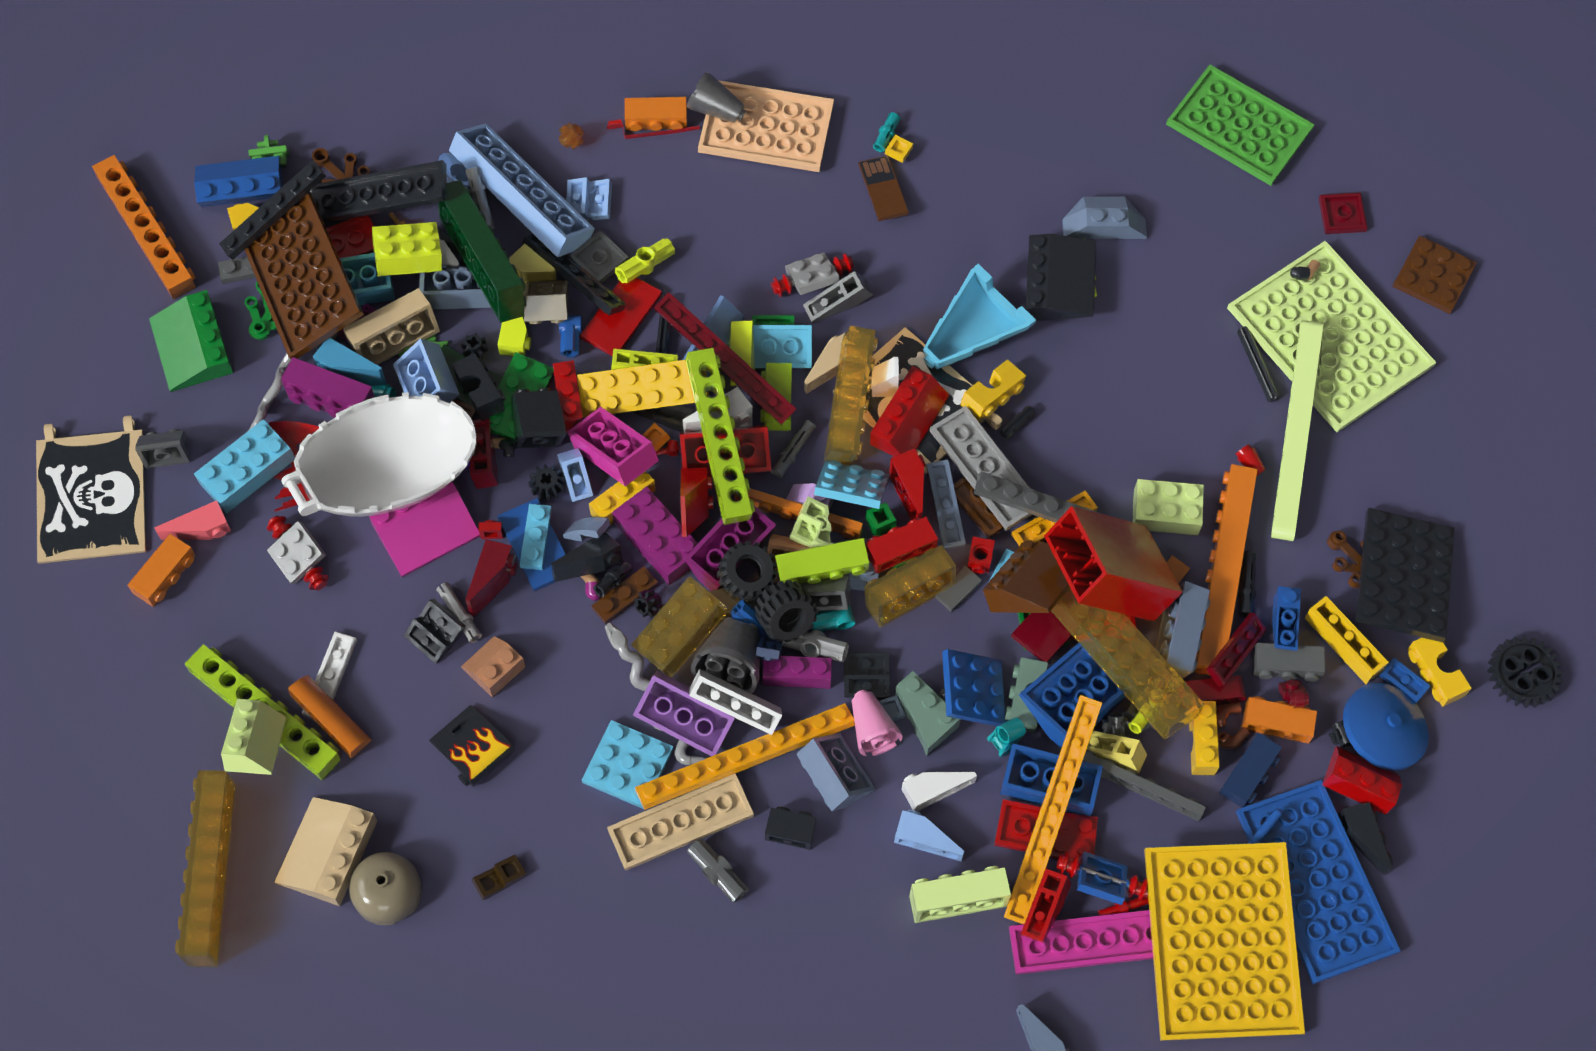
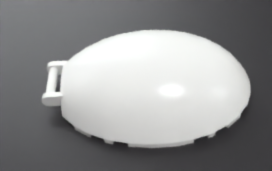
M409 392L402 393V396L389 398V395L375 397L336 413V417L331 421H323L319 424V429L312 435L308 434L300 444V449L294 460L296 471L284 476L281 482L294 497L299 506L298 511L301 516H307L320 510L338 515L358 517L381 515L397 511L433 496L452 482L465 469L475 450V427L470 416L463 408L453 401L451 403L442 401L437 395L423 393V396H409ZM302 483L310 501L305 500L297 484Z

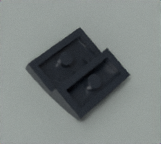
M430 599L420 616L413 619L403 636L436 664L451 649L466 628V625L436 599Z
M847 653L846 660L844 661V698H854V695L861 690L872 692L876 698H889V653Z

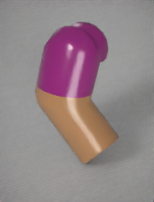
M594 574L581 576L585 581L587 597L592 601L598 600L600 597L593 589L600 582Z

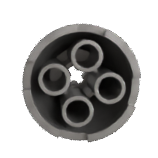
M731 617L725 618L696 653L691 664L693 677L695 678L698 670L701 669L752 694L758 684L760 656H756L757 646L761 639L758 627L755 624H747Z

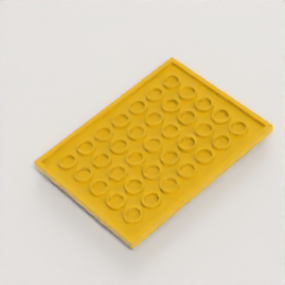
M1286 842L1145 848L1160 1041L1305 1034Z

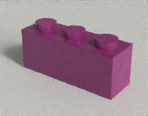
M780 656L779 659L774 661L763 660V686L830 689L832 658Z

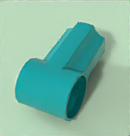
M850 603L848 610L818 611L816 622L812 623L814 626L811 630H819L821 632L834 628L844 630L854 626L856 622Z

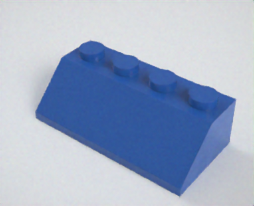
M280 156L195 166L194 185L197 204L202 208L271 198L283 187Z

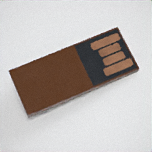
M888 155L858 162L878 222L908 215V209Z

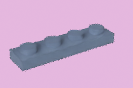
M943 460L927 463L926 468L943 550L965 546L966 542L949 461Z

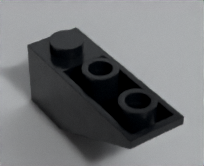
M1370 802L1343 808L1338 817L1350 842L1383 875L1388 874L1392 869L1393 859L1391 854L1386 851L1384 845L1385 836L1381 830L1379 831L1377 825L1378 817L1375 809L1371 808Z

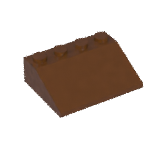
M1027 540L1020 544L1018 549L1010 556L995 576L990 579L983 592L990 612L1049 613L1070 586L1049 545L1045 542Z

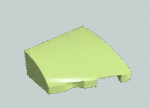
M808 496L801 507L789 539L811 548L833 544L830 539L831 523L828 521V505Z

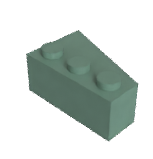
M914 671L896 686L895 695L898 696L904 713L913 726L926 756H928L959 727L961 719L946 716V703Z

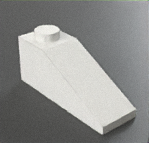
M923 772L919 775L914 773L904 779L902 791L911 808L919 811L974 784L977 775L975 772Z

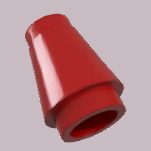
M1247 444L1235 454L1238 457L1237 460L1244 467L1258 469L1257 476L1266 470L1255 447H1251L1250 444Z

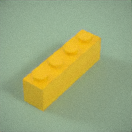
M1327 596L1309 609L1304 619L1365 684H1368L1385 669L1389 662Z

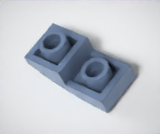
M588 517L577 520L563 534V537L581 542L587 536L599 538L610 526L609 519Z

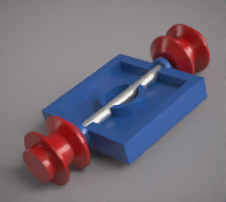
M1068 852L1064 856L1060 855L1058 859L1057 869H1060V874H1063L1065 871L1069 872L1070 878L1074 877L1077 873L1079 874L1078 891L1120 905L1125 900L1126 891L1129 898L1134 894L1138 895V901L1148 896L1147 878L1141 882L1138 881V876L1135 875L1130 880H1127L1128 866L1087 852H1083L1080 859L1078 855L1074 859L1069 858Z

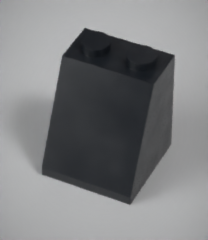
M542 388L530 392L529 389H519L514 392L511 397L516 449L559 447L566 436V428L558 391Z

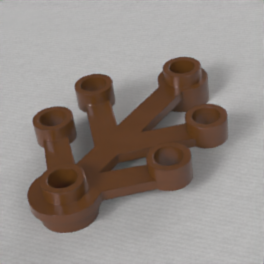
M317 148L312 153V159L320 167H324L337 180L353 177L354 166L358 162L354 153H347L344 156L346 164L345 174L330 161L326 149ZM366 165L358 168L359 176L371 174L370 168ZM323 179L320 183L328 182V181H334V180H332V179Z
M1339 530L1333 531L1327 538L1328 546L1333 550H1342L1355 564L1347 563L1343 557H1337L1332 563V568L1336 572L1345 571L1353 573L1348 579V584L1352 588H1358L1361 556L1346 542L1347 538L1344 532Z

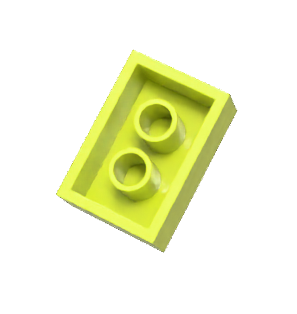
M437 222L372 227L377 276L442 271V253Z

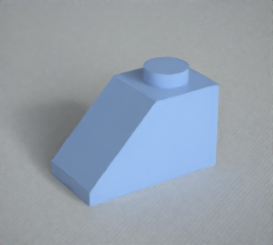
M579 449L557 454L572 502L593 496L583 457Z

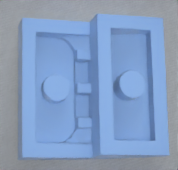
M585 177L567 180L566 201L585 220L610 219L612 182L610 179L589 181Z

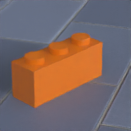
M686 97L625 98L626 130L659 131L661 129L676 130L687 128Z
M169 534L127 586L134 595L154 607L157 602L159 603L164 599L166 591L170 586L178 582L180 574L184 569L192 565L196 555L189 545Z
M1260 696L1249 697L1245 703L1242 727L1250 732H1259L1264 735L1309 744L1314 736L1317 711L1311 710L1307 706H1304V708H1293V706H1289L1284 701H1266L1265 698Z

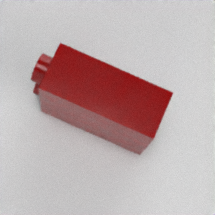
M1071 506L1044 535L1079 604L1155 621L1182 593L1179 584L1145 525Z

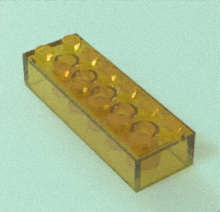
M850 325L842 338L824 461L835 460L841 462V464L850 465L853 460L857 459V455L861 454L863 442L859 440L860 435L864 433L866 421L863 420V414L867 412L869 400H866V394L870 392L872 384L869 374L870 371H873L875 364L872 353L876 350L878 338H875L876 330Z

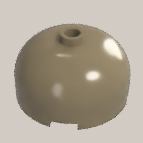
M380 852L365 858L355 868L350 879L349 893L354 907L364 919L377 925H393L408 915L410 916L415 911L422 896V882L415 866L407 858L392 852Z

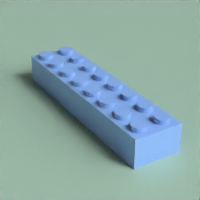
M486 123L456 131L449 151L467 169L478 167L482 184L553 254L560 257L574 252L591 238L595 228Z

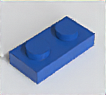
M1393 658L1379 675L1389 685L1406 693L1415 703L1430 688L1428 683L1396 658Z

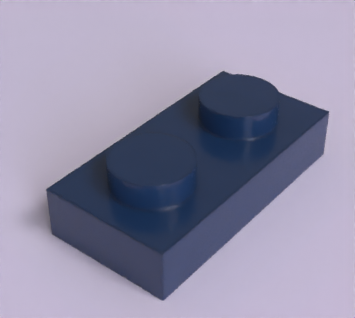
M762 634L757 646L756 656H760L761 659L766 661L779 659L784 646V640L777 642L776 639H771L769 635Z

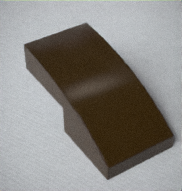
M514 854L494 864L492 869L473 877L472 882L482 900H485L526 876V872Z

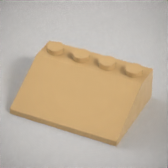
M313 797L276 877L275 883L340 906L350 885L351 876L358 866L376 826L377 819L374 813L352 805Z

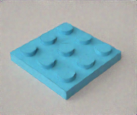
M835 460L825 461L815 486L814 495L879 509L888 483L889 474L881 470L863 469L858 465H844Z
M611 720L582 778V783L644 809L636 794L635 787L661 777L674 747Z

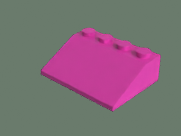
M450 482L433 496L415 505L381 515L369 516L372 526L401 577L480 537L479 531L453 482Z

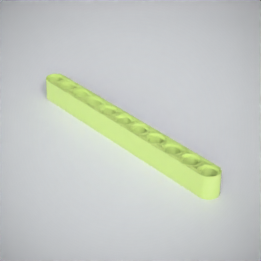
M1301 320L1271 532V538L1294 541L1323 331V323Z

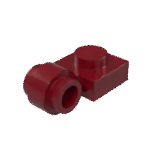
M1287 680L1286 682H1279L1278 691L1284 701L1288 700L1289 706L1304 708L1305 705L1309 704L1308 692L1301 681Z

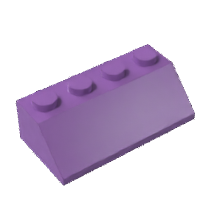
M657 670L651 678L633 716L710 756L716 755L735 717L689 696L690 687Z

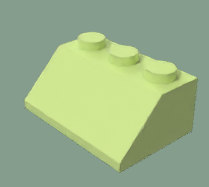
M237 699L221 752L224 770L271 775L286 724V717L262 701Z

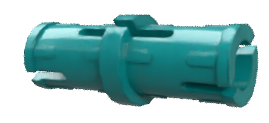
M890 112L884 125L879 128V135L873 144V148L881 153L885 151L890 139L894 137V131L901 120L897 113Z

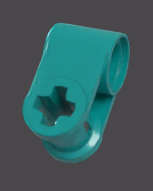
M1014 717L997 726L993 733L987 737L988 742H992L999 751L998 755L1000 758L1009 754L1012 744H1017L1025 735V725L1019 718Z

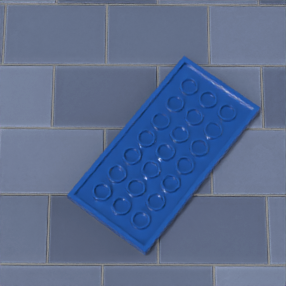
M1322 780L1248 805L1236 811L1248 841L1252 839L1274 809L1278 808L1282 811V816L1261 843L1286 842L1296 949L1312 985L1400 952V948L1326 788L1322 785Z

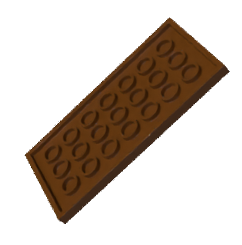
M311 192L307 193L245 249V253L290 359L292 357L300 358L364 315Z

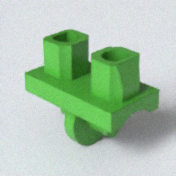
M269 134L264 135V141L257 142L259 149L248 150L251 159L280 156L281 167L287 166V156L290 155L286 145L278 146V139L270 140Z

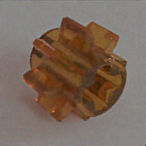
M569 122L559 129L560 133H562L559 136V141L564 147L574 149L584 142L581 138L584 136V132L578 124H571Z

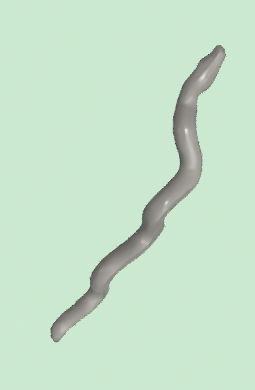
M337 332L330 338L335 340L339 332ZM322 342L321 344H319L318 346H316V347L313 348L312 350H317V349H319L320 346H321L324 342ZM287 353L276 371L272 385L258 407L257 415L249 430L263 419L265 420L272 402L283 387L281 378L291 361Z
M611 622L607 623L605 629L611 645L619 651V655L623 660L632 663L629 676L632 685L645 691L650 680L642 675L645 665L643 656L636 651H631L628 647V639L624 633ZM681 740L678 741L674 754L681 764L689 766L706 759L702 756L687 755L686 749L689 744Z

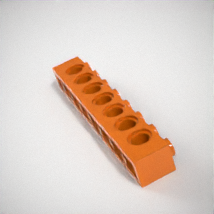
M112 155L93 165L92 168L98 180L173 300L195 289L196 286L193 280L196 277L190 267L186 269L183 265L186 261L181 252H175L174 248H176V245L170 236L166 238L164 233L167 231L162 222H156L154 219L157 217L152 206H146L145 202H147V199L142 191L138 192L136 190L138 185L133 176H127L126 172H128V169L123 160L118 161L115 155Z

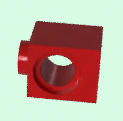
M979 537L972 538L967 567L974 573H989L995 540ZM982 554L986 558L978 559L975 555Z

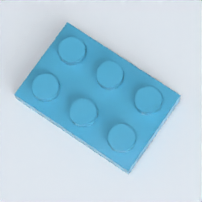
M753 325L755 368H766V363H792V368H812V325Z

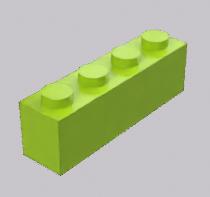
M864 538L775 555L779 581H783V583L786 580H791L792 582H799V584L806 582L808 584H816L821 582V579L830 578L831 580H836L846 574L861 575L866 570H869V560Z

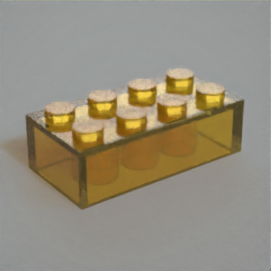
M942 545L937 548H930L924 555L912 558L898 569H891L885 576L868 582L864 586L866 609L880 628L956 584V564ZM948 582L951 584L942 589Z
M689 576L633 641L631 646L665 675L672 678L729 609Z

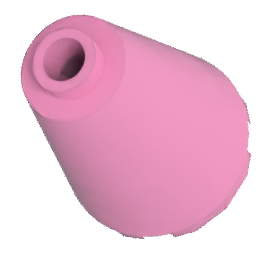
M867 690L857 692L852 699V708L860 754L867 756L865 752H871L875 756L896 747L895 742L898 739L900 742L902 740L900 729L872 692Z

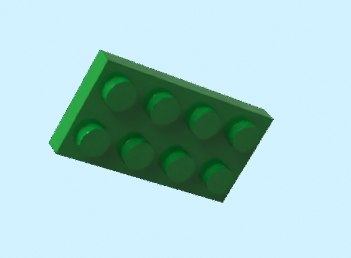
M517 352L514 353L498 386V389L502 390L506 399L503 401L505 410L489 417L492 433L515 442L511 397L519 389H529L530 392L547 388L554 374L552 367Z

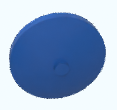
M1370 683L1356 690L1348 698L1343 711L1345 732L1354 749L1366 761L1384 770L1399 771L1411 767L1423 757L1429 741L1427 723L1420 708L1406 693L1388 684Z

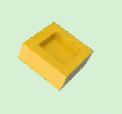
M895 135L885 149V154L903 163L911 152L913 143Z

